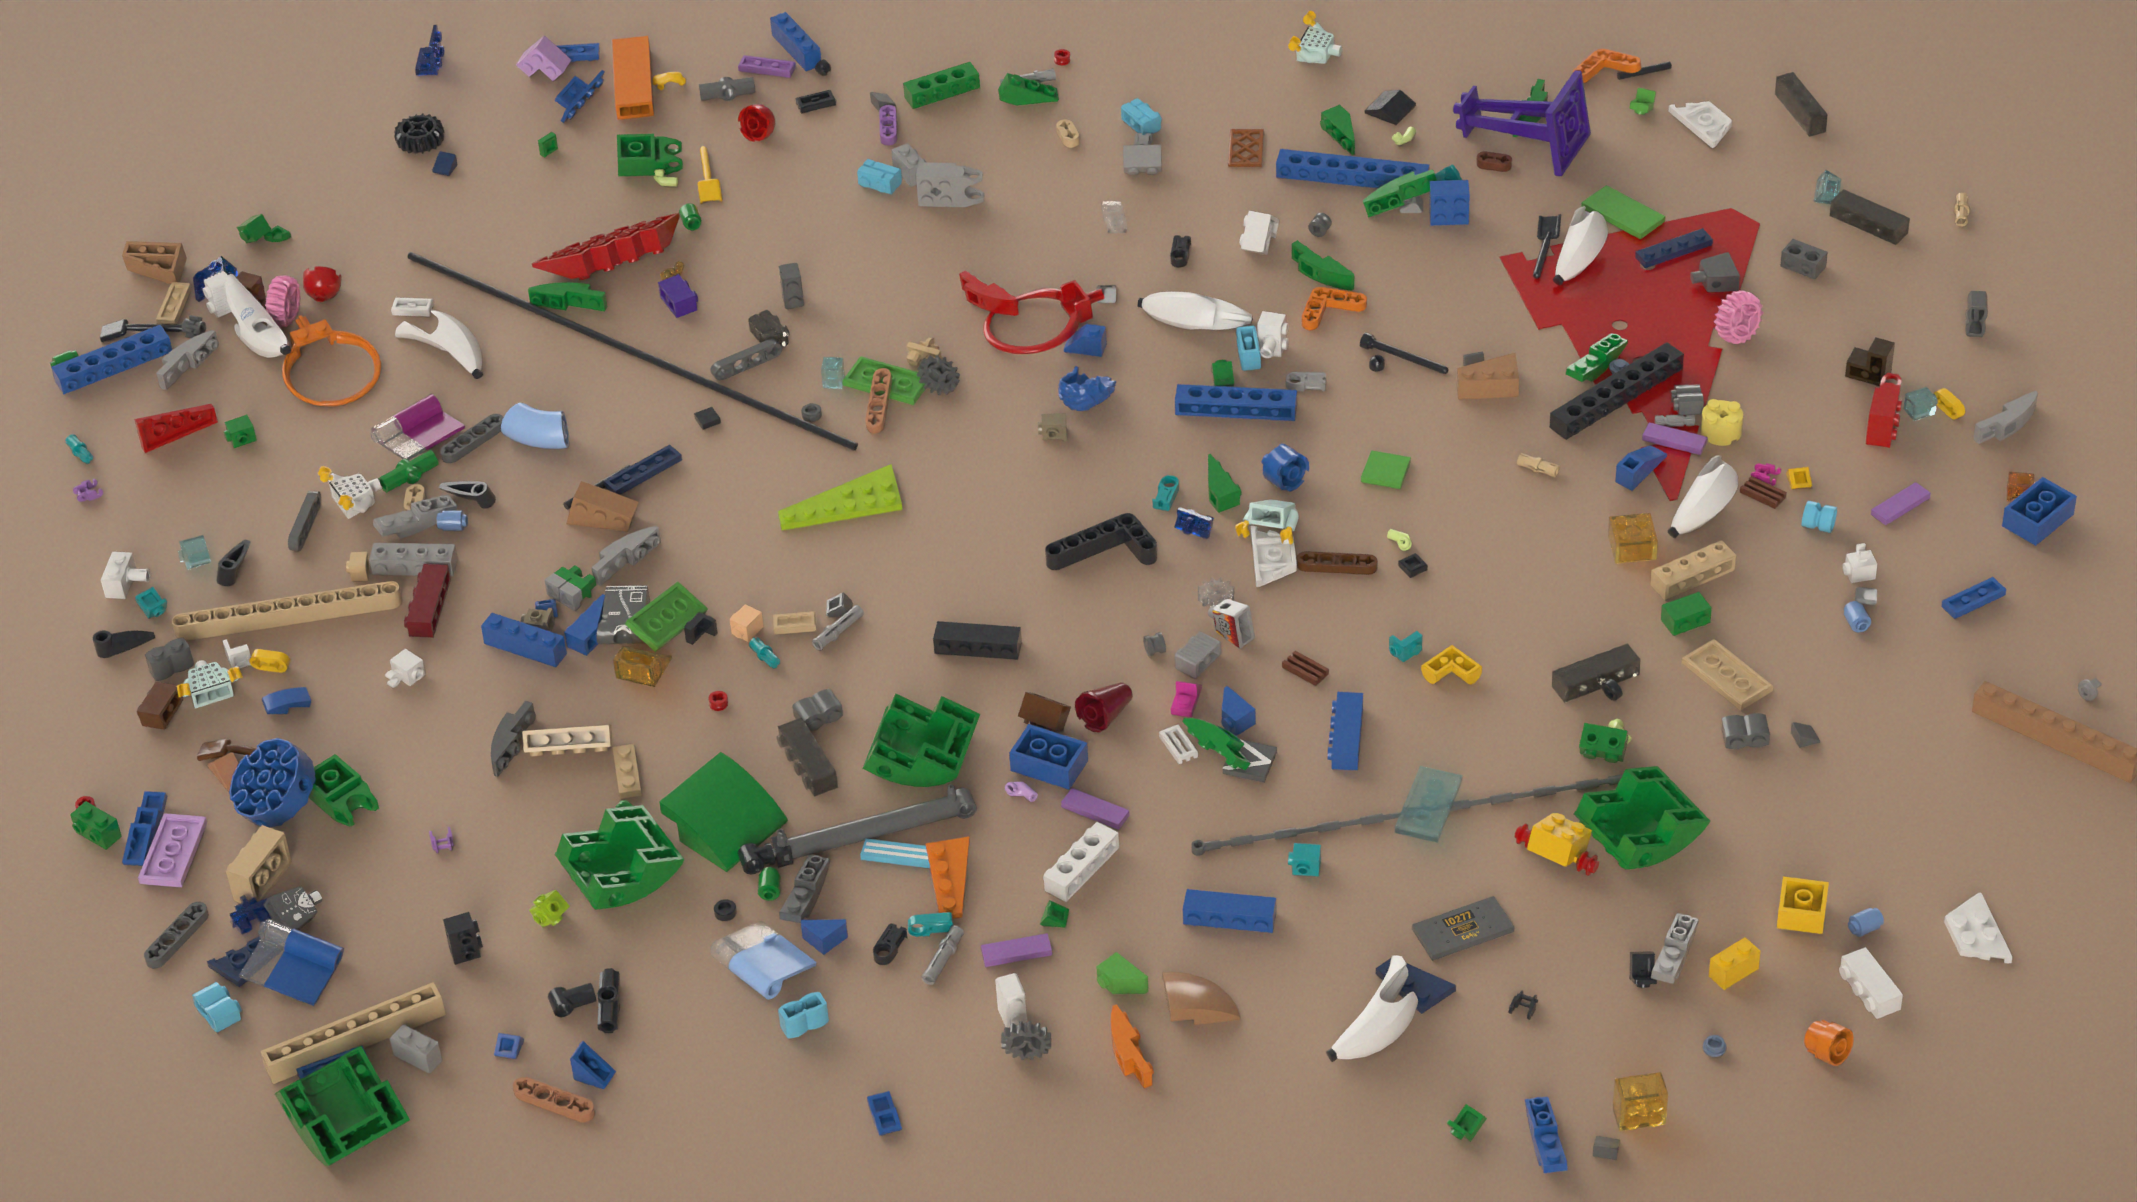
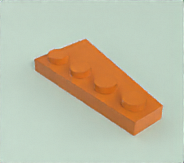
M970 836L926 843L938 912H950L953 919L963 917Z

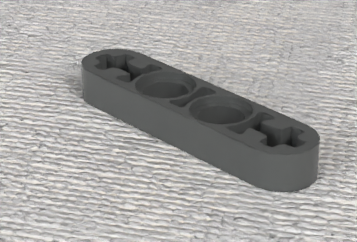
M776 339L766 340L715 362L711 366L710 372L717 380H725L778 357L782 352V346ZM755 353H759L755 359H751ZM738 360H741V363L738 366L734 367V364Z
M500 414L489 415L444 445L440 450L443 462L454 463L500 433L504 417ZM478 432H485L482 435H476ZM463 442H470L467 445H461Z
M308 491L288 537L289 550H302L321 506V493L319 491Z
M203 902L190 904L144 952V958L149 968L162 967L208 919L209 914L206 904ZM182 925H189L185 930H178ZM167 940H175L171 945H164Z

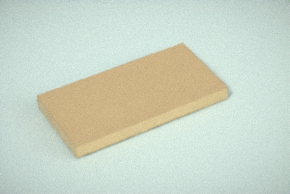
M1715 639L1682 658L1683 665L1740 711L1773 691V685Z

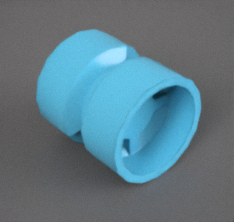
M1808 500L1803 512L1802 527L1811 529L1818 527L1819 531L1831 533L1837 517V507L1830 505L1821 507L1820 503Z

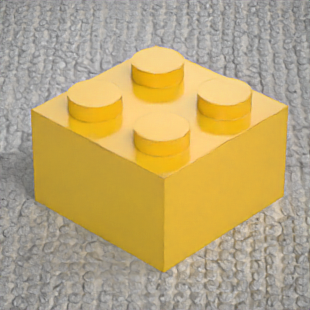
M1783 876L1777 928L1823 934L1829 882Z

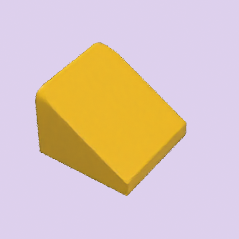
M1809 467L1787 470L1786 475L1791 489L1812 487Z

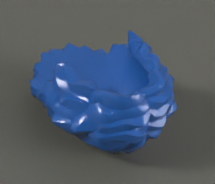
M1075 366L1072 372L1067 373L1066 376L1059 380L1058 384L1059 398L1063 400L1065 406H1068L1071 410L1087 411L1104 402V400L1110 397V394L1114 393L1116 381H1111L1112 378L1108 376H1097L1096 378L1092 377L1089 379L1085 373L1079 375V367Z

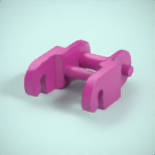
M1758 463L1754 467L1756 471L1752 472L1751 476L1774 486L1776 479L1773 478L1771 482L1770 476H1767V474L1779 475L1781 468L1778 467L1776 471L1775 465Z

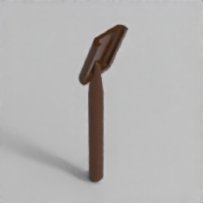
M230 739L205 742L197 754V760L202 761L223 757L227 751L250 756L257 748L230 745Z

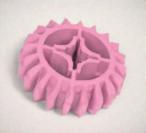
M286 275L276 276L272 280L267 291L265 304L266 311L281 328L292 324V321L297 316V312H299L301 291L297 280Z
M1739 290L1737 292L1733 291L1732 295L1727 294L1726 300H1722V305L1717 306L1719 311L1715 314L1717 319L1714 323L1717 325L1715 330H1717L1718 335L1725 341L1733 344L1745 343L1746 340H1751V335H1756L1755 330L1760 328L1758 326L1759 322L1763 321L1760 318L1764 313L1761 311L1763 305L1759 303L1760 300L1752 293Z

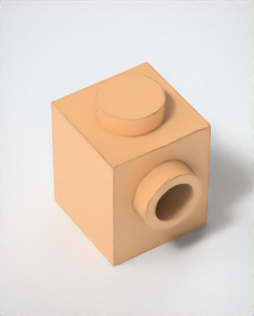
M745 604L730 618L731 633L735 637L749 642L764 627L762 612Z

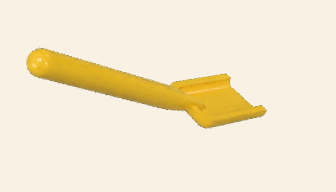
M702 146L700 148V155L705 180L697 183L700 204L707 201H723L719 179H711L707 148Z

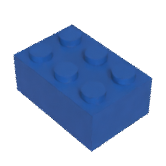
M2042 477L2004 508L2002 527L2036 546L2074 515L2077 496Z
M1028 724L1009 752L1010 770L1070 790L1088 762L1087 742Z

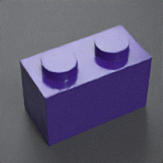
M679 274L658 282L660 298L676 318L697 311L696 302H698V296L695 291L690 289L688 282L684 281Z

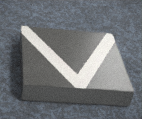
M1241 740L1244 746L1240 752L1251 764L1244 770L1239 767L1234 769L1225 762L1223 774L1265 783L1277 754V747Z

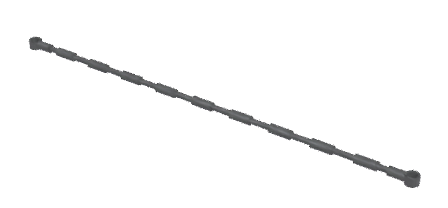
M1623 774L1609 776L1607 779L1601 780L1597 778L1578 781L1576 784L1558 787L1554 785L1535 788L1533 791L1515 794L1511 792L1492 795L1490 798L1472 801L1467 799L1449 802L1447 805L1429 808L1424 806L1406 809L1403 812L1386 815L1381 813L1363 816L1360 819L1339 822L1338 820L1320 823L1317 826L1296 829L1295 827L1277 830L1263 835L1234 837L1226 841L1203 842L1202 840H1195L1192 842L1191 848L1194 855L1200 856L1205 851L1221 849L1223 846L1231 845V847L1266 839L1274 838L1277 840L1318 831L1320 833L1361 824L1363 826L1381 823L1384 820L1405 817L1406 819L1424 816L1432 812L1445 810L1449 812L1467 809L1475 805L1488 803L1492 805L1510 802L1518 798L1553 795L1561 791L1574 789L1578 791L1596 788L1599 785L1605 784L1615 785L1619 784Z

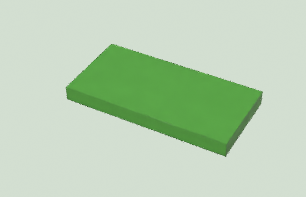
M1607 185L1581 202V207L1585 206L1586 211L1600 213L1607 222L1639 239H1642L1665 222L1666 216Z
M861 356L843 379V386L870 393L874 372L880 368H886L891 372L892 376L890 399L914 405L925 391V384L919 383L921 377H917L918 372ZM878 391V392L875 393V395L881 396V395H883L885 392H884V391Z
M676 582L630 617L625 625L656 652L684 630L686 623L691 621L698 612L705 614L708 608L682 584Z

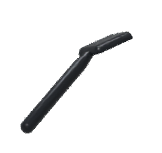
M1561 214L1548 217L1539 216L1537 238L1543 240L1533 272L1535 279L1541 276L1550 240L1557 239L1560 236Z
M123 319L102 326L100 340L101 342H106L124 336L127 330L142 332L161 325L165 332H183L182 324L128 325V320Z

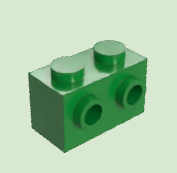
M1584 723L1579 744L1580 754L1589 759H1595L1596 757L1604 758L1605 761L1610 763L1623 762L1629 738L1628 731Z
M86 801L70 814L73 822L72 827L75 832L105 850L122 837L117 819Z

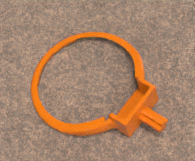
M298 316L299 319H296L295 322L299 329L289 333L292 346L291 353L286 355L282 366L283 380L289 391L304 402L326 407L348 404L367 394L378 381L381 372V360L374 346L357 334L332 330L326 319L310 324L306 316ZM323 338H327L331 345L336 341L339 344L359 346L365 349L373 359V378L361 391L345 399L320 402L306 398L294 388L290 379L291 368L297 359L301 357L299 347Z

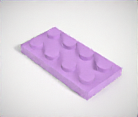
M164 813L138 876L139 884L182 887L206 828V817Z

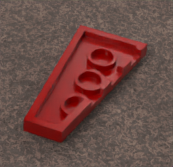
M212 404L134 419L141 447L145 453L218 423L215 408Z

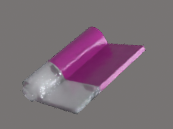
M430 394L372 427L370 436L375 443H379L401 459L410 460L465 429V426L443 412L438 399L433 394Z

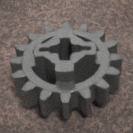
M929 355L927 359L924 358L917 368V377H921L919 383L925 384L924 389L928 387L931 389L930 393L937 391L938 395H941L943 391L948 395L949 391H954L960 381L958 379L960 374L956 373L958 367H952L953 362H947L946 357L940 359L939 355H936L935 358Z
M1019 1021V1025L1011 1023L1010 1028L1005 1027L1004 1032L1001 1034V1048L1005 1049L1006 1054L1012 1053V1058L1020 1056L1021 1060L1028 1057L1030 1060H1033L1034 1056L1042 1058V1053L1048 1054V1049H1051V1032H1047V1027L1040 1028V1023L1033 1025L1031 1021H1028V1023Z

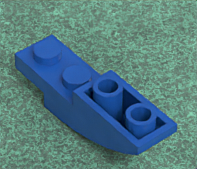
M1535 1097L1525 1099L1530 1133L1538 1164L1542 1166L1543 1173L1568 1171L1567 1160L1558 1136V1125L1549 1098Z

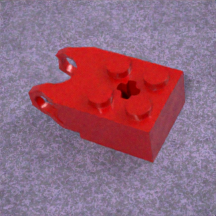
M1887 373L1882 377L1880 388L1875 387L1868 419L1867 445L1890 448L1892 440H1896L1898 428L1895 427H1899L1901 415L1898 412H1901L1902 400L1899 399L1902 379L1899 374ZM1894 379L1897 381V384L1886 383V380Z

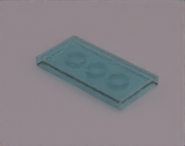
M1420 766L1395 825V833L1438 843L1461 786L1463 775Z

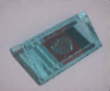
M1825 170L1817 179L1814 202L1836 205L1841 178Z

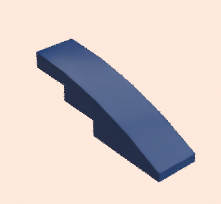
M144 791L141 807L137 808L135 821L130 825L122 860L123 865L143 866L163 817L168 797L166 792Z

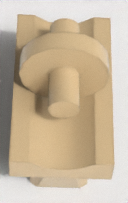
M928 337L925 342L920 341L919 344L908 342L906 346L909 351L906 359L910 365L917 366L920 359H927L929 355L933 358L939 355L940 359H943L941 358L939 346L935 345L934 338Z

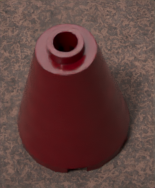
M1120 682L1083 692L1075 700L1076 715L1079 720L1082 719L1086 723L1084 725L1086 729L1092 732H1101L1108 728L1132 700V690L1127 684Z

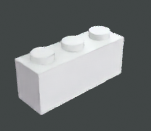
M1866 947L1842 956L1839 968L1841 977L1847 980L1854 994L1861 998L1865 1008L1872 1012L1876 1019L1901 1010L1903 994Z

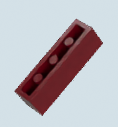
M423 564L422 571L418 573V584L413 589V600L409 602L408 607L409 613L404 618V627L408 629L409 637L434 638L451 581L448 565Z

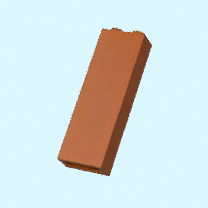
M649 37L612 39L617 120L654 116Z

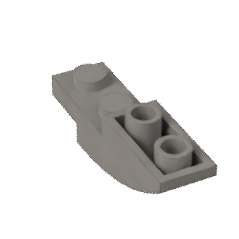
M214 330L185 341L162 359L163 367L156 373L161 389L167 390L189 367L196 369L217 349L219 344Z
M2033 391L2011 402H2007L2003 405L2002 413L1975 424L1974 440L1978 444L1993 437L2002 441L2016 433L2033 415L2036 409L2038 392Z
M448 494L411 503V510L375 518L373 526L382 537L397 534L401 539L437 524L438 513L456 510L457 505Z
M653 526L633 532L613 542L599 552L600 561L592 567V574L596 579V584L601 586L619 569L623 568L626 563L634 566L651 550L656 548L661 543L659 527Z
M1676 914L1665 937L1664 947L1653 967L1651 978L1674 984L1676 978H1679L1689 954L1699 919L1685 914Z

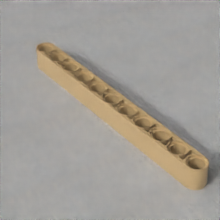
M394 581L180 613L172 618V624L176 638H184L185 641L395 609L402 604L399 584Z

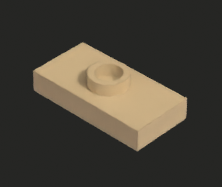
M815 611L773 615L774 635L816 631Z

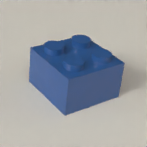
M1468 180L1430 181V226L1469 224L1470 193Z

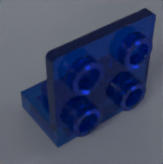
M433 25L429 47L420 48L415 67L416 75H438L439 68L442 67L441 57H444L445 50L444 46H441L442 33L438 31L437 25Z
M222 256L213 260L206 268L198 271L193 277L195 298L198 302L206 298L203 292V288H205L204 279L211 278V276L222 271L227 275L233 274L235 277L238 276L237 268Z

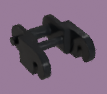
M1521 990L1520 993H1517V996H1514L1508 1013L1512 1014L1519 1005L1529 1008L1527 1019L1530 1020L1536 1010V1003H1538L1537 995L1535 994L1533 997L1524 995V991ZM1524 999L1530 1001V1004L1521 1002V1000Z

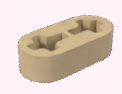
M1067 119L1058 121L1056 124L1057 134L1063 145L1069 148L1079 145V133L1073 122Z
M414 484L407 488L403 504L404 511L411 510V503L426 499L425 490L422 485Z

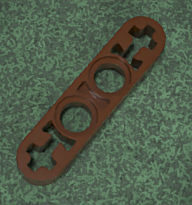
M1304 551L1296 557L1297 568L1304 572L1370 575L1378 569V560L1376 556L1371 554ZM1322 561H1331L1332 563H1331V564H1323V563H1321V562H1322ZM1343 562H1352L1353 564H1351V565H1344V564H1342V563H1343Z

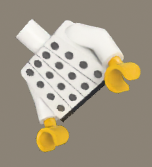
M326 466L320 467L318 472L320 480L322 482L329 481L332 498L348 519L358 513L366 512L369 507L374 505L373 493L382 489L377 478L367 482L361 474L342 477L334 473L331 474V469Z

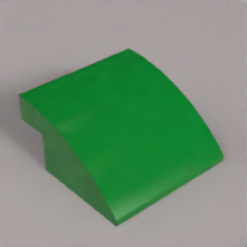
M722 752L718 753L659 801L661 814L677 823L679 841L726 872L740 862L738 857L740 847L749 843L759 846L788 822L784 812L756 779Z

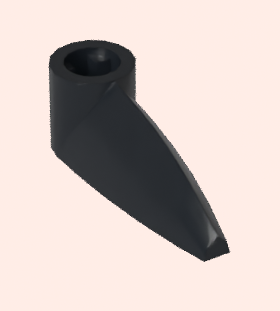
M445 482L439 486L441 490L452 495L477 501L483 509L490 508L496 501L495 495L485 482Z
M243 540L219 561L216 578L219 585L232 586L235 583L236 571L243 562L251 541Z
M102 630L96 632L92 638L98 657L109 658L149 642L155 638L154 632L136 630L111 634L109 631Z

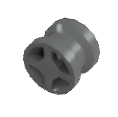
M1317 213L1308 225L1311 234L1316 237H1323L1332 225L1331 218L1324 213Z
M1161 632L1155 633L1154 636H1143V643L1148 656H1153L1156 652H1166V644Z

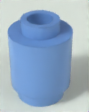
M463 510L442 511V513L437 514L438 529H443V531H463L464 527L468 526V516L464 514Z
M1851 601L1845 605L1844 616L1854 632L1866 631L1871 625V618L1864 606L1857 601Z
M1868 908L1850 916L1848 928L1852 934L1861 937L1879 929L1884 924V918L1879 909Z

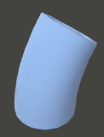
M518 403L508 410L502 420L501 432L516 442L545 449L569 447V433L564 411H543L530 407L525 403Z

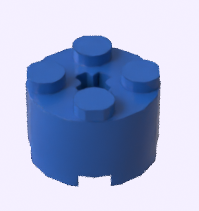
M1284 443L1274 448L1269 454L1264 455L1261 461L1265 479L1281 490H1288L1289 492L1297 489L1305 481L1302 479L1305 471L1309 472L1307 457Z

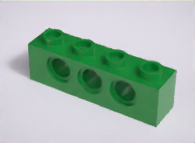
M967 62L904 82V98L912 109H916L980 88L979 72L971 62Z

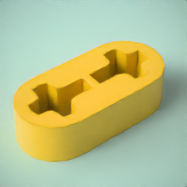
M1942 388L1933 393V400L1937 407L1951 419L1955 420L1965 415L1963 403L1948 389Z
M256 649L252 653L249 662L254 668L259 670L283 673L287 670L291 659L282 652Z

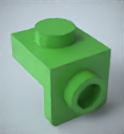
M1638 88L1636 99L1630 102L1629 109L1635 110V113L1642 115L1653 110L1656 91Z

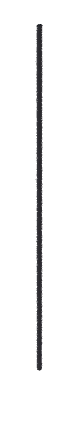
M410 252L407 256L408 259L851 450L855 451L858 447L856 442L413 252Z

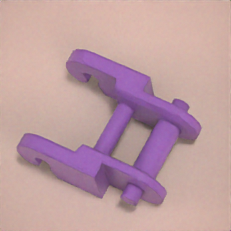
M88 479L73 488L74 494H78L77 500L79 502L91 501L103 495L101 488L98 489L99 493L95 489L89 490L97 486L98 482L96 479H93V483Z
M447 827V838L438 840L433 836L432 831H429L432 848L436 850V853L439 852L438 850L449 848L450 851L452 850L451 847L454 846L450 827ZM448 841L447 844L437 845V843Z

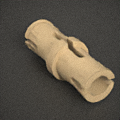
M1959 193L1956 196L1954 213L1956 214L1955 223L1957 226H1965L1968 222L1967 215L1969 214L1970 207L1968 205L1969 196L1966 193Z
M1521 453L1517 460L1518 466L1526 467L1535 473L1540 472L1555 478L1560 470V465L1550 463L1541 457L1536 458Z

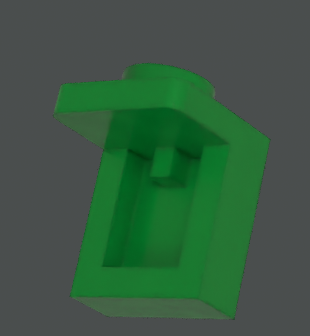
M1217 360L1215 363H1212L1211 372L1213 373L1214 386H1234L1232 361Z
M1465 1104L1455 1120L1451 1121L1449 1119L1446 1124L1451 1128L1450 1133L1459 1140H1462L1464 1137L1471 1142L1487 1118Z

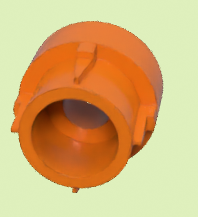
M1825 1020L1812 1023L1806 1031L1804 1044L1808 1052L1814 1054L1815 1058L1833 1066H1838L1847 1059L1854 1042V1036L1850 1029L1831 1021L1829 1023Z

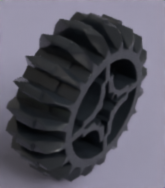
M422 113L421 115L408 116L407 119L403 118L402 122H398V125L395 127L394 138L398 148H401L402 151H407L408 154L412 152L415 154L421 152L423 154L425 151L430 152L431 149H436L437 146H440L441 142L444 141L445 132L441 121L436 116L432 117L431 114L425 116Z

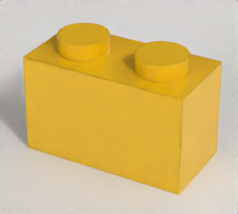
M1744 937L1710 958L1709 977L1725 990L1759 969L1761 951Z

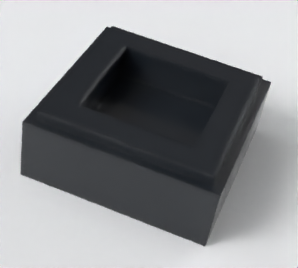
M713 407L694 413L695 420L702 430L721 423L720 417Z
M1416 553L1398 561V566L1410 578L1428 570V565Z

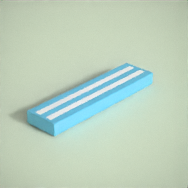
M865 839L860 854L861 860L930 868L926 846Z

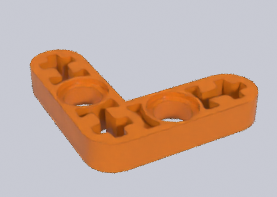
M1598 49L1578 65L1573 72L1575 70L1582 71L1583 83H1586L1604 67L1636 73L1641 70V60L1637 56L1608 49Z
M1316 287L1312 290L1303 311L1302 327L1306 330L1318 328L1326 307L1356 312L1363 311L1367 308V297L1357 292ZM1313 307H1318V308H1320V309L1313 310V309H1311V308H1313Z

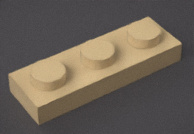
M171 283L157 315V324H177L192 289L190 283Z
M634 744L612 747L620 799L642 796Z

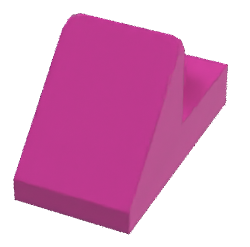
M1176 681V695L1171 706V714L1192 718L1202 685Z

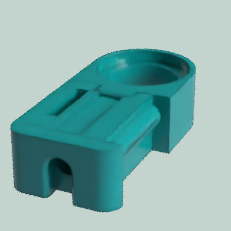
M1167 475L1161 479L1158 485L1157 497L1152 499L1154 509L1164 511L1171 509L1179 491V480L1177 477ZM1169 483L1174 484L1173 487H1166L1165 485Z
M950 912L913 915L908 919V933L915 937L930 936L931 933L949 932L953 926L952 913ZM915 924H922V925H923L922 927H919V928L913 927V925H915Z

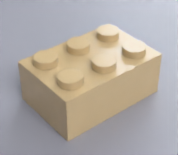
M262 825L252 835L247 845L240 850L235 860L228 865L226 874L234 901L257 908L290 866L292 861L284 832Z

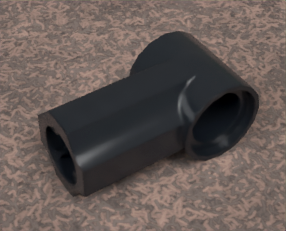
M592 983L568 990L564 987H556L548 993V1000L555 1016L560 1018L570 1015L574 1008L597 1001Z

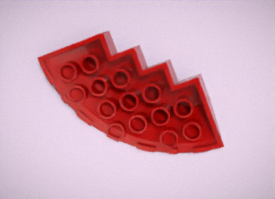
M675 213L657 217L656 220H652L647 224L646 221H641L632 225L631 228L627 225L614 229V232L608 233L606 236L605 234H598L590 237V240L583 242L581 245L579 242L566 246L564 249L552 252L553 255L549 256V258L544 256L533 262L532 267L569 279L579 278V280L590 278V274L596 270L611 271L615 269V266L623 264V261H628L629 263L639 261V257L645 253L653 252V254H659L664 252V248L671 243L680 215Z

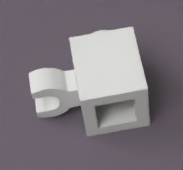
M1865 543L1857 544L1855 553L1846 554L1843 572L1845 576H1848L1851 583L1876 579L1877 562L1871 550L1865 551Z
M404 649L390 660L392 670L388 671L385 677L390 679L387 685L392 688L398 686L400 681L411 686L426 675L423 660L407 649Z

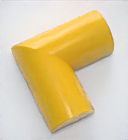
M1451 645L1421 665V671L1424 678L1431 684H1435L1452 672L1467 684L1472 685L1480 678L1482 666Z

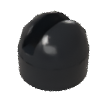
M823 59L816 64L815 70L820 75L826 76L828 72H831V66Z
M1380 355L1371 357L1369 368L1375 372L1382 371L1385 368L1384 358Z

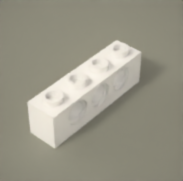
M1099 822L1088 828L1084 835L1072 844L1070 850L1065 855L1060 856L1057 863L1045 872L1043 876L1045 891L1067 902L1118 850L1119 833Z

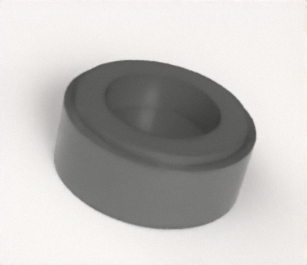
M810 403L801 409L802 418L805 421L814 422L822 416L821 407L817 404Z

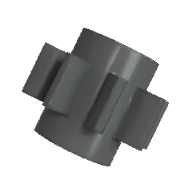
M190 315L189 319H184L182 331L186 333L185 337L193 338L205 333L206 323L202 322V317Z

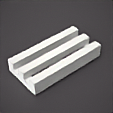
M395 298L391 312L392 315L430 317V310H432L434 302L433 299Z
M1179 725L1159 731L1160 739L1178 764H1182L1184 759L1186 762L1189 761L1192 756L1194 759L1198 757V751ZM1173 732H1176V734L1179 736L1183 744L1188 749V752H1186V750L1181 745V742L1178 738H1176Z

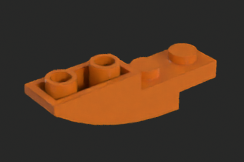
M1115 1004L1112 1006L1111 1037L1115 1058L1123 1074L1127 1076L1134 1073L1145 1089L1152 1086L1153 1067L1149 1061L1146 1062L1144 1060L1142 1051L1139 1048L1138 1040H1140V1034L1138 1029L1132 1027L1125 1011L1122 1012L1118 1005Z

